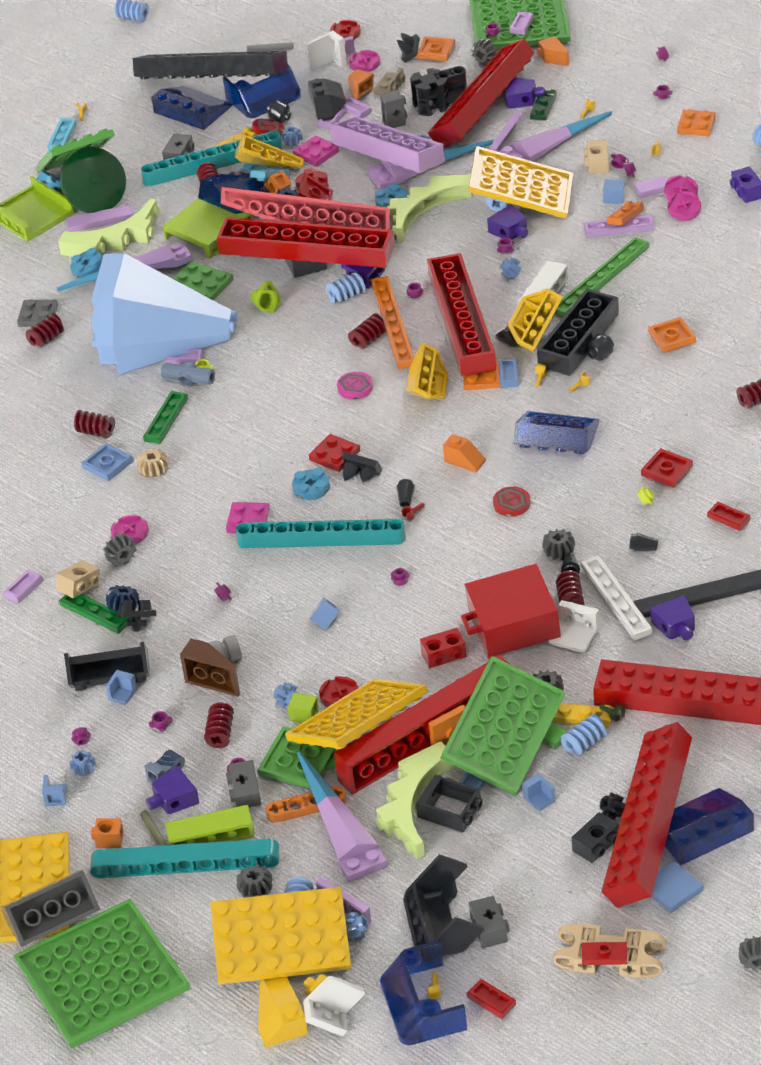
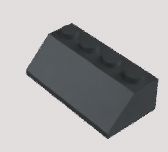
M83 870L69 874L0 907L10 930L21 947L101 910Z

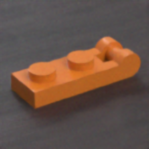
M626 201L624 206H621L619 210L614 211L613 214L607 217V224L624 225L643 211V202L633 203L632 201Z

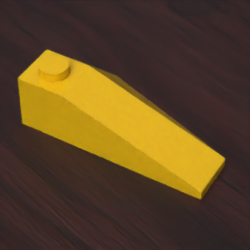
M244 134L235 153V158L240 162H247L249 164L302 168L304 159Z
M287 977L262 979L259 982L258 1030L265 1048L308 1034L304 1012Z

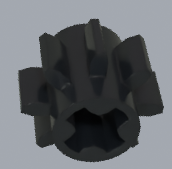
M610 792L609 796L605 795L599 804L600 809L603 811L602 814L612 820H615L616 817H621L625 807V803L622 802L624 797Z

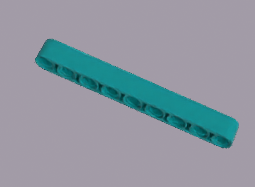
M269 132L251 137L282 150L279 132ZM240 140L146 164L141 167L143 184L145 186H154L197 174V168L205 162L213 163L216 169L241 163L235 158Z
M400 519L240 523L235 527L237 545L241 548L398 545L406 540L405 525Z
M274 839L95 850L91 854L90 874L95 878H115L248 869V865L255 867L257 864L260 868L264 866L271 868L279 864V842Z

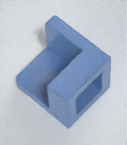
M605 179L603 203L623 204L625 180Z
M323 597L311 613L310 620L326 630L340 612V608Z
M116 670L106 685L108 700L121 704H127L137 690L135 675Z
M540 773L522 783L523 798L536 810L541 811L556 802L554 786Z
M48 775L43 776L42 795L45 807L66 805L67 785H50Z

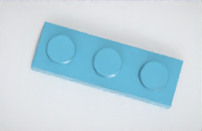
M60 118L47 145L48 151L55 145L61 144V146L67 144L77 125L76 119Z
M289 169L250 171V177L257 178V181H267L271 175L282 170L289 176Z

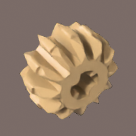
M154 448L152 450L146 449L145 453L141 452L140 456L137 457L138 471L144 477L151 476V478L164 474L165 470L168 469V460L165 452H161V449L154 450Z

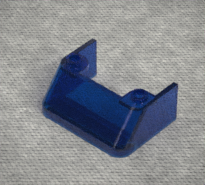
M289 64L288 70L282 71V74L267 77L253 84L245 80H239L233 84L228 78L223 77L226 100L247 118H256L265 114L269 104L276 100L289 104L301 98V89Z
M440 940L403 950L380 977L381 990L399 1041L404 1045H414L467 1030L464 1004L442 1010L439 1002L435 999L419 1001L410 977L411 974L443 966Z

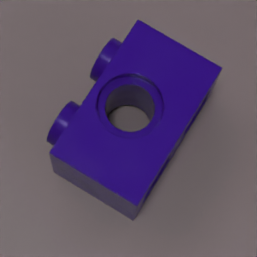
M750 166L731 171L730 186L737 192L739 198H742L745 203L761 199V179Z

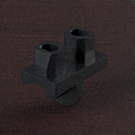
M133 600L120 601V612H116V618H132V620H127L126 625L132 626L135 632H139L141 626H146L147 621L141 620V618L156 616V610H152L150 600H139L138 611H133Z

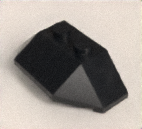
M316 78L308 81V91L317 120L323 119V121L333 119L346 103L341 83L325 78Z

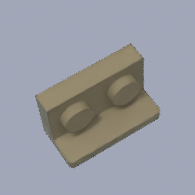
M399 68L395 74L386 72L374 88V95L380 96V94L398 90L405 82L403 68Z

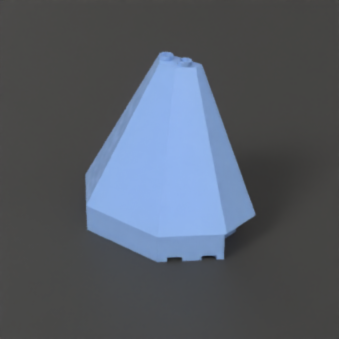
M126 254L103 255L92 295V305H94V315H92V330H94L92 347H97L101 364H116L118 375L164 361L168 356L177 357L187 354L188 350L206 348L231 339L232 332H235L234 321H237V311H232Z

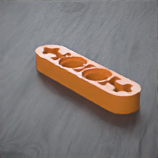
M332 787L331 789L345 804V790L341 787ZM311 792L269 803L266 806V815L269 821L275 823L318 813L319 809L317 805L311 803L315 800ZM293 805H301L299 809H291Z

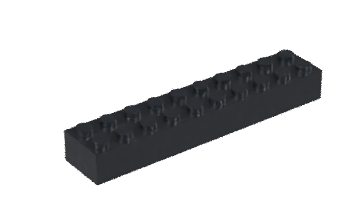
M287 50L149 54L132 58L134 77H140L141 80L150 78L163 79V77H168V79L181 77L184 79L191 77L204 78L205 76H209V78L219 76L233 77L236 75L237 77H246L247 75H251V77L261 75L275 76L282 74V71L288 70Z

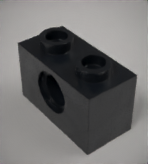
M598 812L571 837L572 851L593 863L596 859L601 858L608 848L614 845L619 823Z

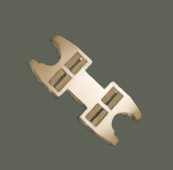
M567 924L559 928L558 938L570 945V947L557 950L554 953L553 961L561 968L577 972L595 973L596 965H587L586 968L585 965H582V942H627V965L606 966L619 967L620 976L646 978L656 977L662 973V962L650 956V954H656V952L663 951L666 948V938L659 933L625 928L624 936L622 937L601 935V926ZM652 941H658L661 944L653 943Z

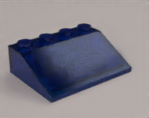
M183 86L160 89L151 97L154 113L205 130L233 106L231 102Z
M240 170V172H230V174H219V176H208V178L201 179L198 199L234 214H240L244 212L221 204L222 187L266 193L271 192L261 181H257V178L250 177V171Z
M527 411L515 422L514 444H519V447L522 448L537 446V449L540 450L554 448L558 452L572 450L575 454H585L592 446L599 425V419Z
M717 788L674 808L665 847L681 866L753 832L754 813L743 800L721 788Z

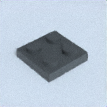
M50 299L23 300L17 320L18 327H33L52 313L56 314L58 301Z

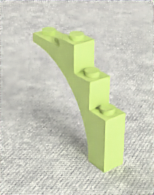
M471 174L431 176V183H427V187H411L407 198L390 199V205L387 208H390L389 216L391 217V222L394 223L393 236H397V242H404L409 226L425 211L445 202L472 198V193L468 192Z
M149 199L139 212L116 225L93 231H64L58 241L61 255H79L90 248H95L101 254L104 253L105 249L124 251L130 241L148 243L151 237L154 236V227L152 226L156 216L159 215L156 199Z
M441 741L398 762L399 771L397 773L399 780L387 785L388 795L386 797L388 804L376 809L377 819H375L379 830H383L388 837L395 834L398 840L404 842L406 850L410 854L413 853L417 860L424 857L425 852L424 843L413 824L416 802L435 774L441 776L453 768L452 764L440 759L446 747Z

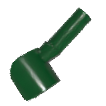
M600 705V710L612 715V719L615 722L620 720V716L625 717L626 710L622 706H616L614 709Z

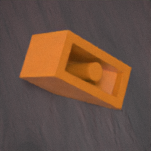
M555 36L538 41L537 54L545 63L569 65V51Z
M357 69L349 75V90L355 99H359L373 89L374 73Z
M451 434L443 444L444 462L477 472L486 461L485 457L469 439Z

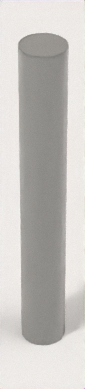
M294 43L247 45V52L294 48Z

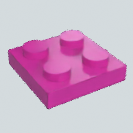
M315 135L295 148L293 155L301 157L305 162L317 167L337 154L339 146Z
M232 502L226 532L236 533L235 527L240 523L267 522L270 511L269 503Z

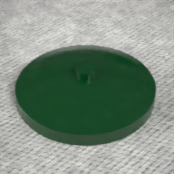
M88 147L76 151L65 161L60 174V185L65 198L74 208L84 213H95L111 209L120 202L126 189V175L123 166L113 154L101 148Z

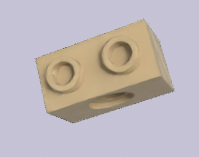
M607 140L587 141V147L584 148L585 167H588L589 174L609 173Z
M81 560L57 573L56 590L71 598H75L99 585L100 568Z

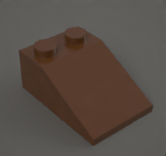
M190 638L180 653L185 683L239 697L240 689L236 666L211 644Z

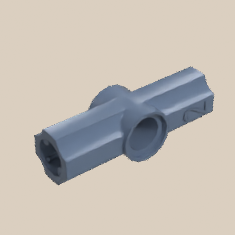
M184 362L183 365L165 363L161 367L163 379L178 380L181 384L187 386L192 385V383L211 385L215 381L214 369L197 367V365L191 362Z

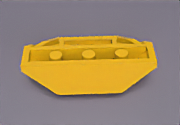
M547 288L522 297L507 325L517 344L534 352L563 296Z
M423 342L421 343L410 366L406 391L412 395L423 399H444L448 372L439 357L440 354L437 349Z

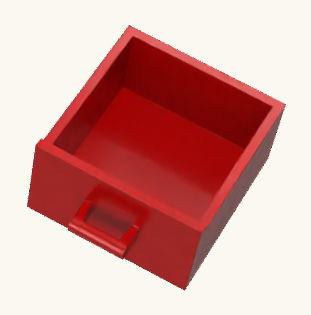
M537 563L464 584L469 612L462 614L461 619L468 635L478 634L488 660H490L491 656H497L561 637L558 610ZM472 620L474 626L469 627L467 621Z

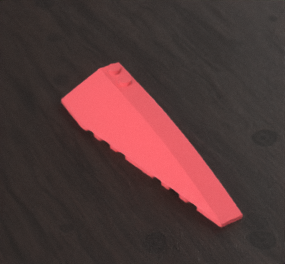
M226 187L221 188V204L266 220L389 230L390 208Z

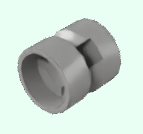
M235 635L223 638L222 643L218 640L209 642L229 661L235 662L242 659L240 646Z

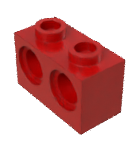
M458 628L420 638L421 654L429 668L467 657L466 643Z

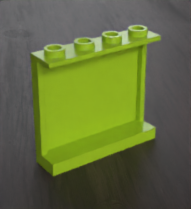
M30 176L31 186L0 203V224L27 242L63 222L66 218L75 215L73 206L67 201L65 196L33 176Z
M206 192L163 225L164 236L168 240L171 236L175 235L203 247L205 257L211 259L219 252L217 236L225 218L253 219V215L221 204V197Z

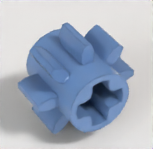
M295 126L287 127L285 129L286 133H282V140L288 146H297L299 140H303L300 129H297Z
M513 257L511 259L506 258L500 265V269L503 270L501 275L508 279L510 277L515 278L521 271V267L518 266L520 261Z
M285 682L283 685L277 686L274 691V698L277 699L276 704L283 708H288L293 694L298 693L295 691L297 687Z
M78 751L72 755V761L69 764L70 769L74 770L75 775L86 776L94 771L93 766L96 765L95 758L91 757L90 752Z
M355 912L346 914L347 937H350L351 940L364 938L363 932L368 931L369 928L366 917Z

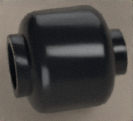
M279 100L271 102L266 112L269 119L281 124L285 120L289 121L292 114L290 106Z
M598 334L588 342L587 354L591 359L595 358L602 361L613 352L614 343L608 335Z

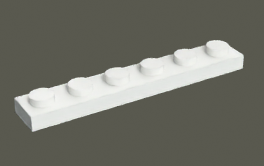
M600 556L582 561L581 568L633 640L651 635V626Z

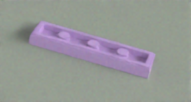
M519 110L515 111L489 150L496 151L500 147L522 112Z
M130 204L95 213L66 218L69 232L125 221L134 214Z
M652 215L636 216L624 225L607 224V220L585 222L584 230L586 238L654 230Z

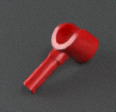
M420 503L414 508L410 506L402 508V516H407L408 520H413L414 514L425 506L424 503Z

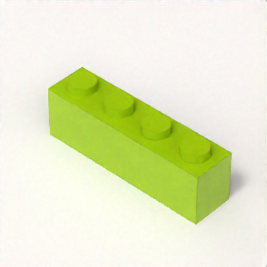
M248 805L165 823L169 845L239 841L255 837Z

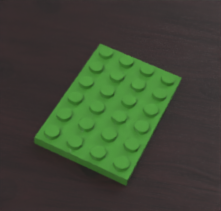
M105 128L98 131L94 136L91 133L83 136L79 141L73 139L64 146H61V144L53 146L35 167L37 173H40L41 170L47 171L64 165L65 161L80 149L88 147L102 149L115 136L113 129L108 130Z
M491 656L440 759L516 796L566 692Z

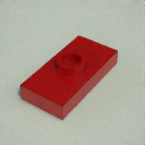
M718 501L707 512L708 518L738 531H741L750 521L749 514Z
M582 942V965H627V942Z
M480 979L467 992V998L501 1019L516 1006L514 998L483 979Z

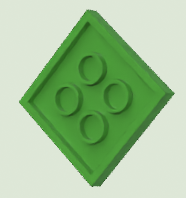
M189 262L173 280L214 300L234 278L231 273L196 262Z
M282 727L257 769L258 775L310 788L298 758V751L303 754L322 777L337 749L287 741L285 733L290 731L291 728Z

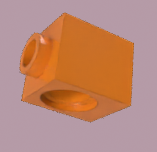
M282 170L271 175L263 187L268 193L276 194L277 190L289 189L292 183Z
M96 818L95 827L91 828V839L95 840L96 848H122L124 837L122 819Z

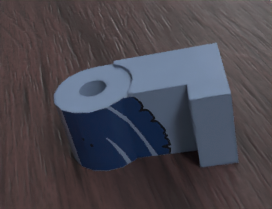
M171 749L167 750L155 763L150 761L144 766L147 780L153 783L176 766L182 769L185 764V758Z

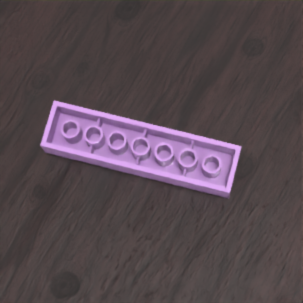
M357 116L331 124L332 143L339 145L341 148H348L350 151H357L362 155H369L371 158H378L383 162H390L395 166L414 170L416 173H423L427 169L436 168L444 163L442 143Z

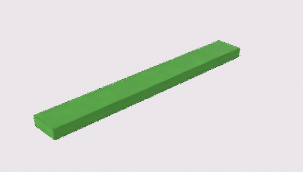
M634 237L563 297L554 314L563 318L586 288L599 291L649 248V242Z

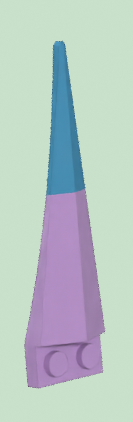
M612 111L511 142L510 146L496 150V152L535 162L566 139L611 116Z
M494 140L443 149L444 162L474 151L476 146L483 148L492 145ZM383 161L381 165L367 167L368 176L379 189L390 187L391 184L399 185L419 174L414 170L404 169L402 166H395L393 163Z
M184 243L175 244L172 248L166 245L134 257V259L153 269L179 267L193 261L192 255ZM99 271L56 287L57 291H63L95 281Z
M298 751V758L315 798L339 867L348 882L387 867V860L379 849L377 842L303 754Z

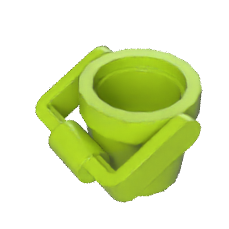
M264 281L250 295L251 303L263 312L271 314L281 304V298L271 281Z

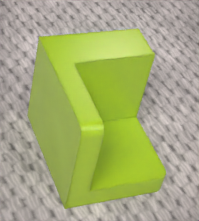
M294 693L288 704L289 720L293 722L303 723L319 712L317 696Z

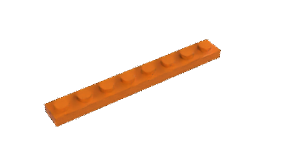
M385 276L371 279V285L384 321L397 368H409L414 360V356L389 278Z

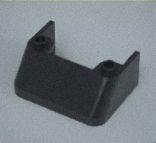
M140 642L141 647L73 657L68 653H64L68 686L75 688V691L87 690V686L107 684L116 670L134 674L136 683L147 681V677H150L148 649L145 642Z
M439 854L405 891L403 902L415 953L418 957L430 959L464 952L484 931V926L454 917L452 920L449 903L457 896L458 890L455 880L468 867L464 862Z

